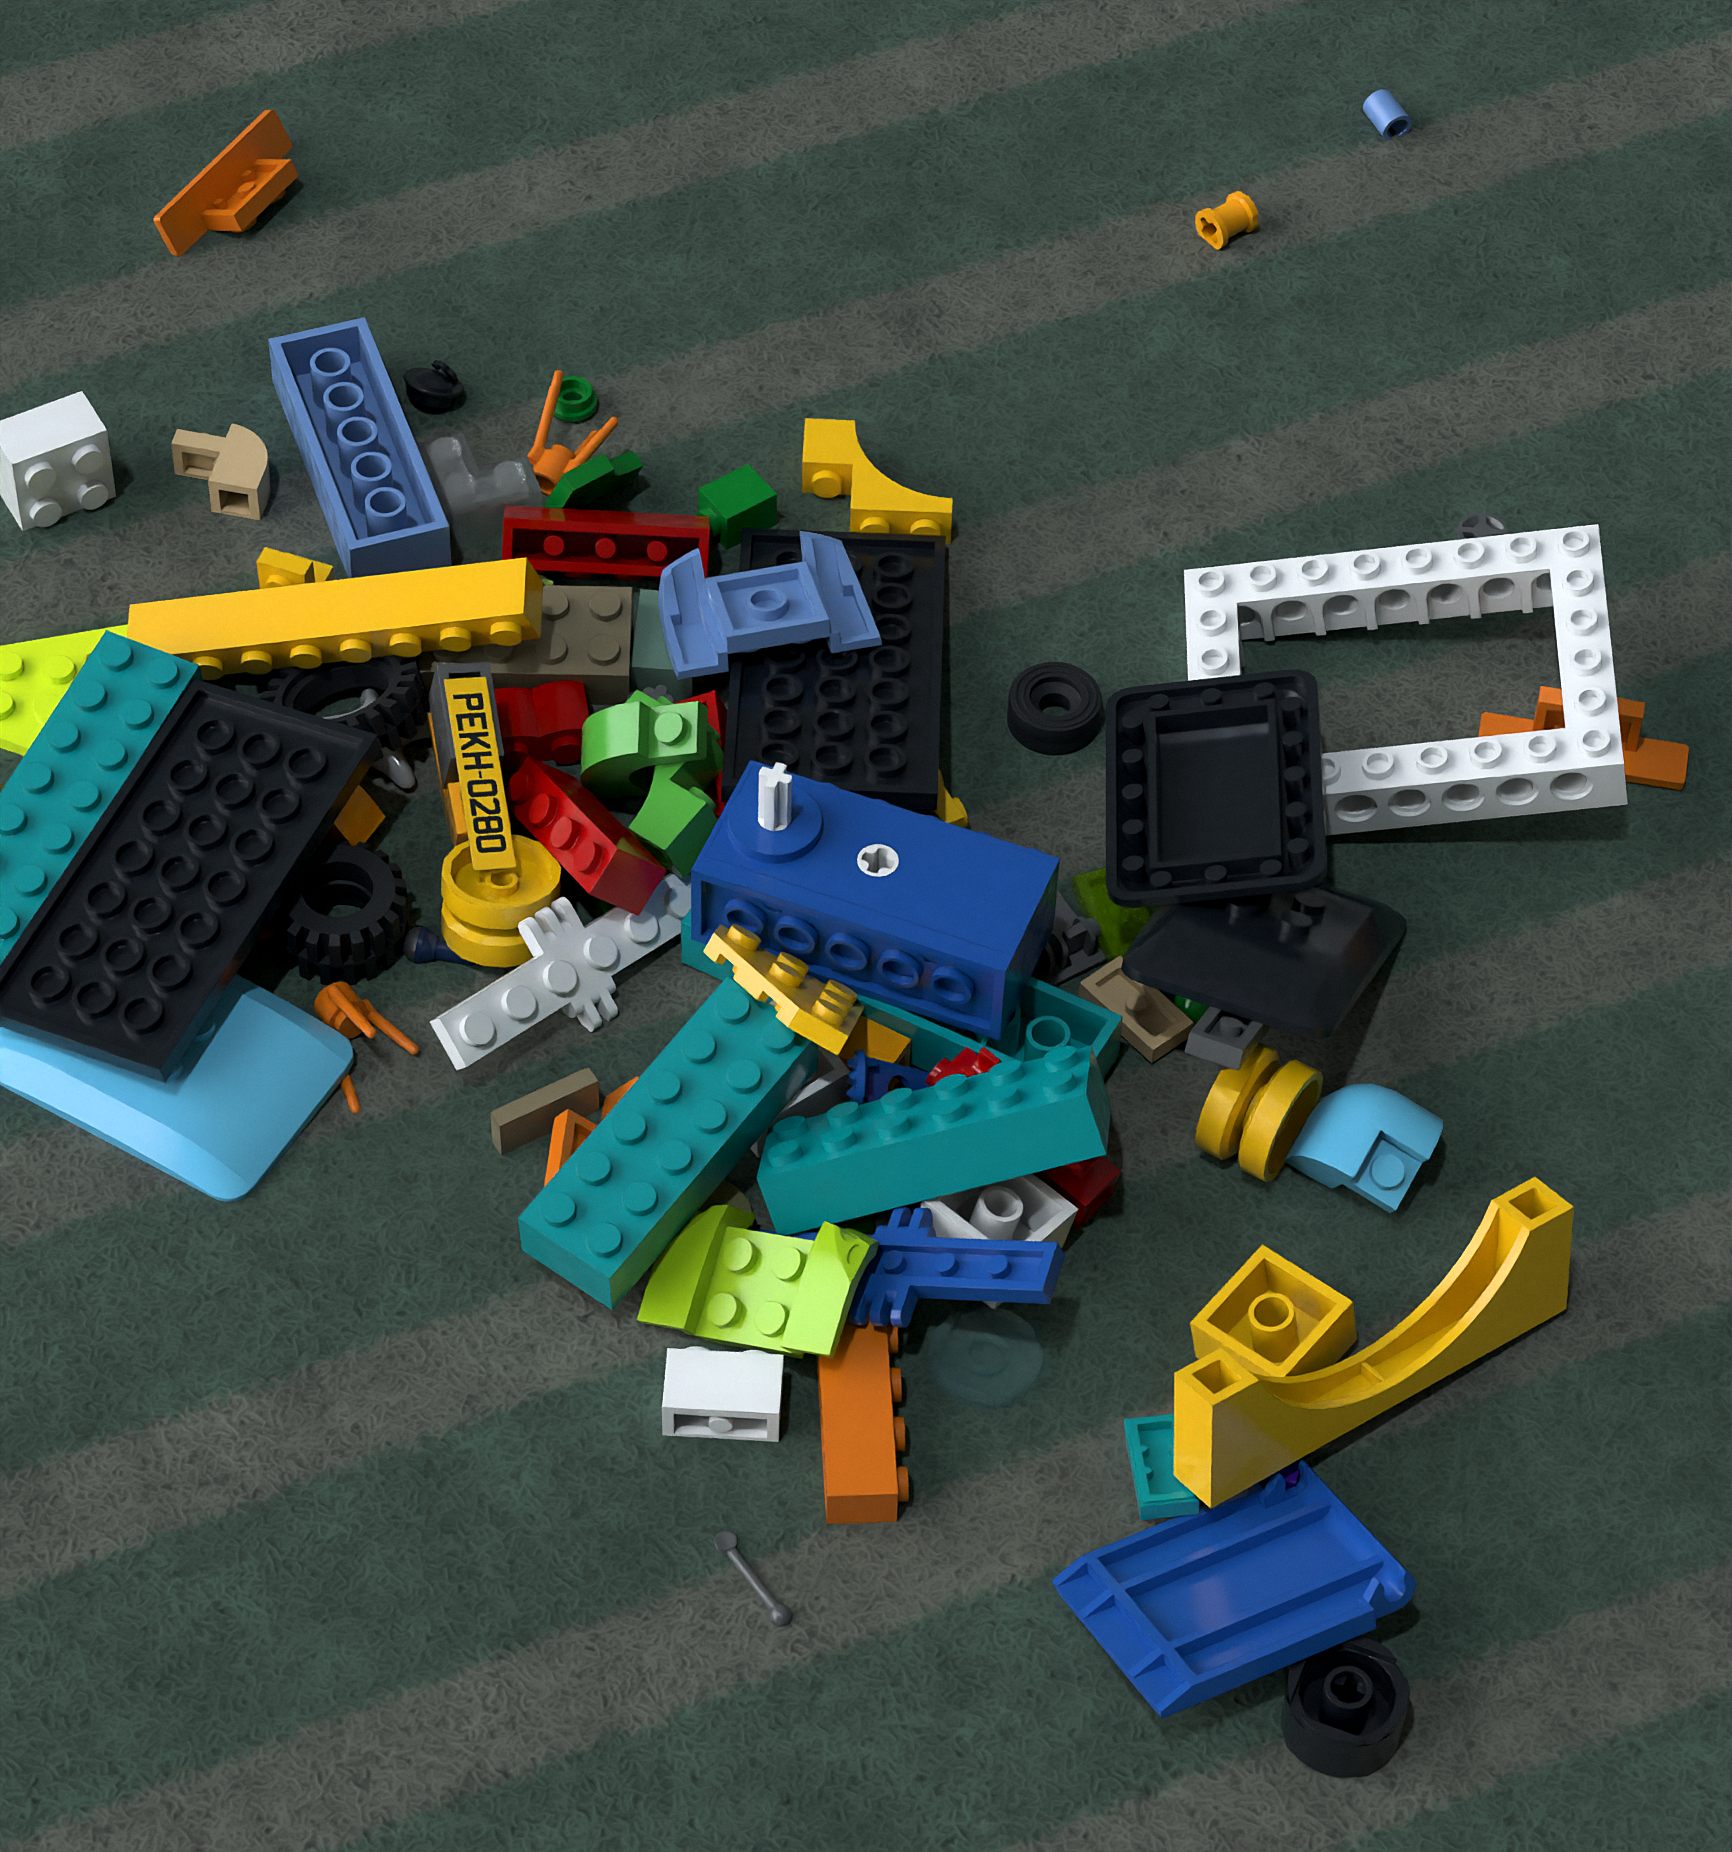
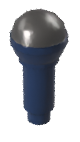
M415 927L407 932L402 947L404 955L414 963L434 962V959L467 966L479 965L462 959L447 946L445 939L439 938V935H436L427 927Z

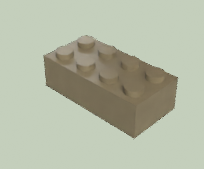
M543 585L540 639L522 640L519 644L513 646L498 644L471 646L470 649L461 652L446 649L421 652L419 654V671L428 697L437 664L490 662L494 690L508 687L533 689L549 682L572 680L584 683L587 705L624 704L627 701L628 693H630V662L633 645L632 587Z

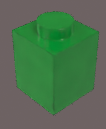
M746 464L698 488V512H696V516H709V539L715 537L728 550L741 543L742 528L770 529L777 525V493L749 464Z

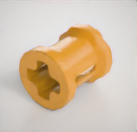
M1235 191L1228 195L1224 204L1214 209L1204 208L1198 211L1195 215V225L1198 234L1216 250H1219L1226 246L1228 238L1241 231L1249 233L1259 226V214L1254 202L1248 195L1241 191Z

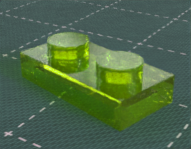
M1106 867L1073 876L1072 891L1086 919L1090 917L1095 918L1101 927L1102 935L1097 938V941L1108 963L1120 955L1124 958V954L1150 919L1146 907L1124 908L1115 905L1109 899L1107 893Z

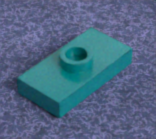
M1174 1414L1124 1419V1435L1140 1520L1199 1514V1498L1174 1476Z

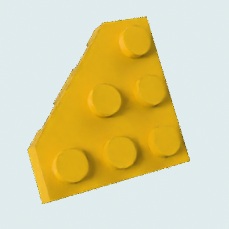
M720 924L703 952L715 963L721 965L724 964L727 958L734 965L732 971L735 973L733 979L758 1001L765 1003L768 996H770L776 1002L774 1006L778 1011L776 1017L782 1023L838 1056L864 1009V1006L855 1002L858 995L837 981L829 980L827 984H824L807 974L810 969L809 966L788 953L780 952L777 957L759 946L761 939L746 928L732 924L730 929Z

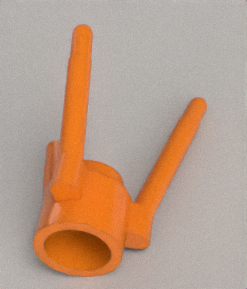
M561 370L554 372L535 442L526 456V460L533 465L528 475L529 482L538 491L547 496L551 495L563 474L587 462L619 424L617 417H611L599 431L593 430L574 453L570 449L558 444L552 445L550 449H545L564 373Z
M341 981L332 983L322 989L315 998L314 1010L322 1022L340 1032L347 1039L354 1038L362 1032L368 1038H375L377 1031L370 1024L371 1022L410 1054L416 1055L419 1053V1047L378 1013L369 1000H361L348 983ZM348 1072L340 1085L351 1112L359 1113L361 1106Z

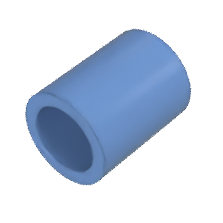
M1381 89L1375 91L1365 100L1363 111L1385 140L1393 139L1388 131L1390 126L1399 136L1405 135L1410 131L1412 127L1411 118L1389 90Z

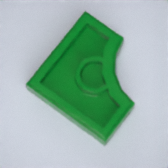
M635 451L626 452L612 459H608L606 454H600L564 473L543 507L583 509L632 483L644 465Z

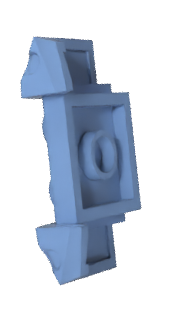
M799 531L802 562L705 578L699 549L696 548L663 569L658 592L659 615L663 639L677 680L729 671L728 654L738 652L751 653L761 648L790 643L803 644L813 639L825 638L831 654L882 645L877 626L842 541L817 533Z

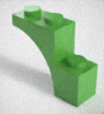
M638 689L625 702L641 701L649 707L674 704L663 696H659L655 700ZM707 723L706 759L655 765L649 794L641 810L628 826L631 834L663 867L683 879L690 873L718 821L713 813L717 808L716 804L703 792L722 771L724 753L717 743L721 737L709 723Z

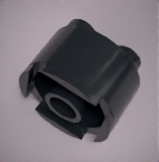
M1359 1635L1291 1665L1281 1713V1727L1287 1748L1308 1767L1335 1777H1366L1374 1773L1375 1770L1383 1766L1393 1756L1402 1735L1409 1703L1410 1687L1407 1677L1404 1678L1396 1665L1397 1659L1389 1649L1372 1639Z

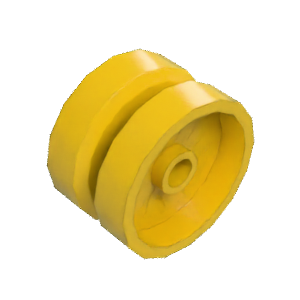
M511 835L516 868L474 871L469 840L455 846L444 858L441 873V895L443 897L441 934L447 946L462 959L482 966L507 968L522 965L534 958L519 931L518 924L527 917L535 919V913L544 907L551 909V903L560 898L561 866L538 841L520 835Z
M1259 1042L1239 1070L1231 1068L1220 1071L1208 1094L1196 1127L1195 1144L1197 1148L1220 1160L1229 1159L1238 1152L1239 1165L1242 1171L1264 1182L1274 1180L1286 1162L1283 1160L1307 1117L1317 1106L1323 1083L1321 1071L1298 1060L1289 1061L1280 1067L1277 1050Z

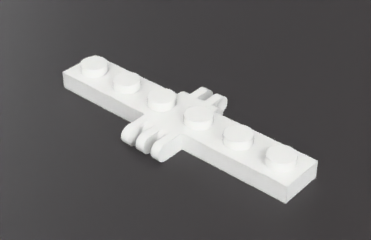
M671 872L663 877L639 916L616 906L583 926L570 901L565 897H560L551 903V909L544 907L537 911L535 919L527 917L519 922V931L534 958L430 1021L456 1070L471 1065L560 1008L570 1018L577 1016L581 1024L590 1032L602 1026V1019L599 1014L607 1021L618 1016V1008L611 997V994L616 991V986L611 976L681 933V921L691 909L690 875L688 874L683 879Z

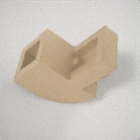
M231 424L226 438L177 429L171 442L175 474L208 480L211 512L261 520L270 497L271 482L268 453L260 437L251 430L237 424Z

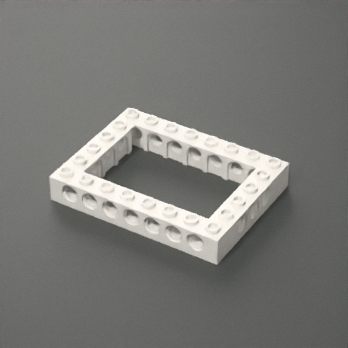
M1598 524L1184 570L1188 681L1243 675L1241 667H1245V656L1242 640L1264 638L1265 641L1275 640V636L1316 632V636L1326 635V631L1366 626L1367 630L1378 629V625L1419 621L1420 625L1429 624L1430 619L1471 615V619L1481 618V614L1513 610H1523V613H1531L1533 608L1554 607L1565 728L1322 753L1326 835L1628 804Z

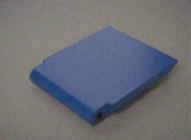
M1300 1459L1299 1461L1300 1479L1296 1487L1285 1489V1480L1277 1471L1271 1475L1265 1489L1259 1483L1211 1509L1207 1505L1199 1507V1514L1177 1516L1084 1554L1052 1579V1583L1060 1597L1161 1719L1376 1629V1619L1399 1610L1411 1600L1416 1587L1414 1576L1304 1460Z

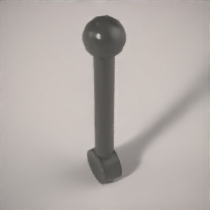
M721 1531L716 1534L714 1538L715 1549L720 1553L728 1555L769 1609L771 1623L778 1627L787 1626L793 1618L791 1609L785 1604L778 1603L736 1548V1535L730 1531Z

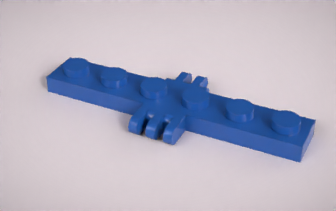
M897 1207L893 1209L888 1225H879L874 1235H868L879 1241L876 1256L869 1262L860 1278L849 1309V1320L852 1325H866L870 1317V1322L873 1326H887L891 1319L894 1327H907L911 1321L918 1298L1050 1304L1065 1254L1058 1242L936 1237V1231L931 1227L932 1212L929 1208L917 1207L914 1209L913 1214H911L910 1208ZM753 1230V1231H759V1232L777 1234L776 1231ZM798 1232L786 1236L815 1241L818 1233Z

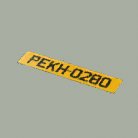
M486 677L444 679L473 870L516 868Z

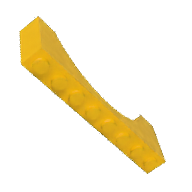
M1536 1177L1491 1200L1486 1214L1471 1242L1434 1291L1408 1317L1383 1337L1355 1355L1334 1365L1302 1375L1286 1377L1264 1376L1248 1371L1223 1348H1219L1175 1372L1174 1476L1211 1509L1566 1310L1574 1206Z

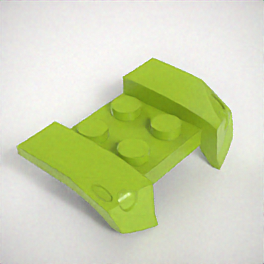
M715 1205L705 1212L697 1211L655 1260L637 1321L643 1324L681 1330L688 1335L698 1336L703 1340L728 1346L761 1350L767 1353L781 1354L803 1359L804 1353L834 1358L856 1288L865 1268L876 1256L879 1241L854 1229H843L827 1221L823 1222L815 1241L747 1230L754 1223L756 1213L745 1212L730 1205Z

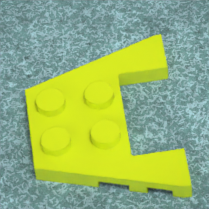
M128 624L0 646V748L24 756L105 631L108 630L127 638Z

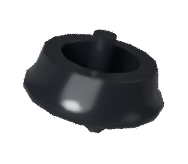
M435 360L431 364L435 369L412 368L405 372L403 379L407 396L414 402L426 407L449 408L453 406L457 397L462 395L464 387L458 380L457 374L440 360Z

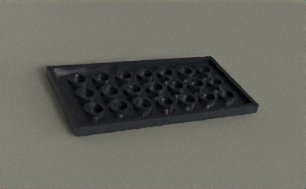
M742 528L739 572L802 562L799 531L817 533L841 540L877 626L882 645L831 654L826 639L819 638L803 644L790 643L761 648L751 653H732L721 802H728L750 760L768 766H774L776 762L787 765V771L822 783H831L840 789L872 799H881L891 805L909 811L918 809L937 810L946 536Z
M194 679L1 963L0 1027L166 1083L381 751L382 746L378 735Z

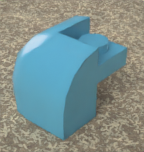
M1373 1083L1350 1084L1324 1097L1311 1111L1283 1161L1332 1189L1343 1184L1391 1213L1398 1208L1421 1164L1429 1160L1442 1132L1443 1120L1397 1091Z

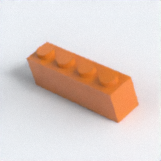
M848 1312L834 1358L816 1355L826 1524L897 1522L898 1502H908L907 1466L896 1467L895 1452H905V1424L903 1416L893 1417L892 1403L901 1402L902 1384L900 1367L890 1368L889 1354H898V1327L892 1325L891 1319L887 1326H873L870 1322V1317L866 1325H852Z

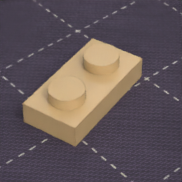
M1120 955L1082 980L1079 985L1078 996L1123 1016L1121 1036L1148 1061L1153 1063L1188 1039L1194 1022L1158 989L1138 983L1124 975L1121 970L1123 957Z

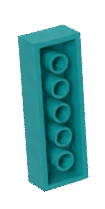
M726 977L518 1217L522 1251L613 1311L818 1069V1044L782 1023L776 1017L778 1011L772 1004L767 1001L765 1003L758 1001L740 984Z
M1092 1045L1078 1049L1073 1046H1062L1049 1051L1043 1058L1023 1063L1018 1060H1007L996 1064L985 1073L966 1077L964 1074H953L940 1079L934 1086L912 1091L910 1088H899L886 1093L880 1100L860 1105L857 1102H844L832 1107L825 1114L806 1119L800 1115L784 1118L773 1127L768 1128L757 1181L777 1235L786 1236L821 1227L824 1221L834 1224L1107 1155L1111 1102Z

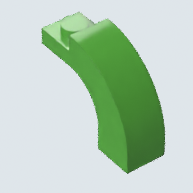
M635 701L608 707L592 714L585 720L582 726L581 784L598 798L618 799L648 795L650 791L651 766L706 759L708 707L699 701L649 707L641 701Z

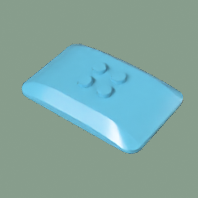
M237 974L228 985L166 1083L0 1027L1 1086L206 1195L223 1202L238 1201L246 1198L257 1188L348 1074L354 1063L353 1047L349 1039L305 1011Z

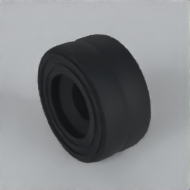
M1044 662L1033 665L1022 671L1015 678L1009 690L1007 708L1008 728L1021 745L1036 753L1058 756L1077 752L1088 746L1098 734L1102 711L1100 688L1089 673L1072 664ZM1049 703H1058L1066 707L1068 712L1062 716H1051L1042 712L1041 707Z

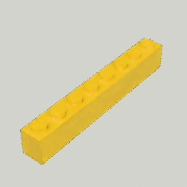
M527 557L130 604L127 638L198 664L203 680H216L223 675L244 672L258 675L266 674L272 669L288 667L313 669L319 667L322 663L340 661L364 663L374 657L391 655L415 657L421 652L444 649L461 652L470 649L471 646L487 644L513 646L519 644L522 640L540 639L543 581Z

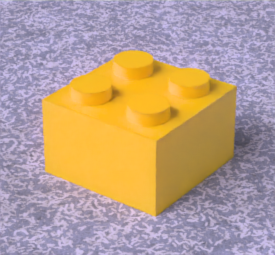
M1263 1244L1190 1322L1195 1357L1201 1359L1213 1351L1223 1348L1248 1371L1264 1376L1286 1377L1302 1375L1334 1365L1357 1340L1353 1301Z

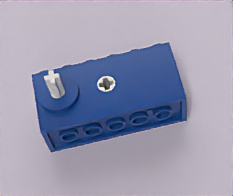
M750 760L691 869V940L707 945L720 924L730 929L732 924H736L757 935L761 939L759 946L778 957L780 952H785L803 961L810 968L807 974L822 983L827 984L829 980H834L847 986L856 994L1000 1041L1054 928L1060 858L1047 855L1037 849L1025 848L994 838L984 832H975L959 827L934 816L912 812L891 805L881 799H872L843 790L831 783H822L787 771V765L776 762L774 766H768Z

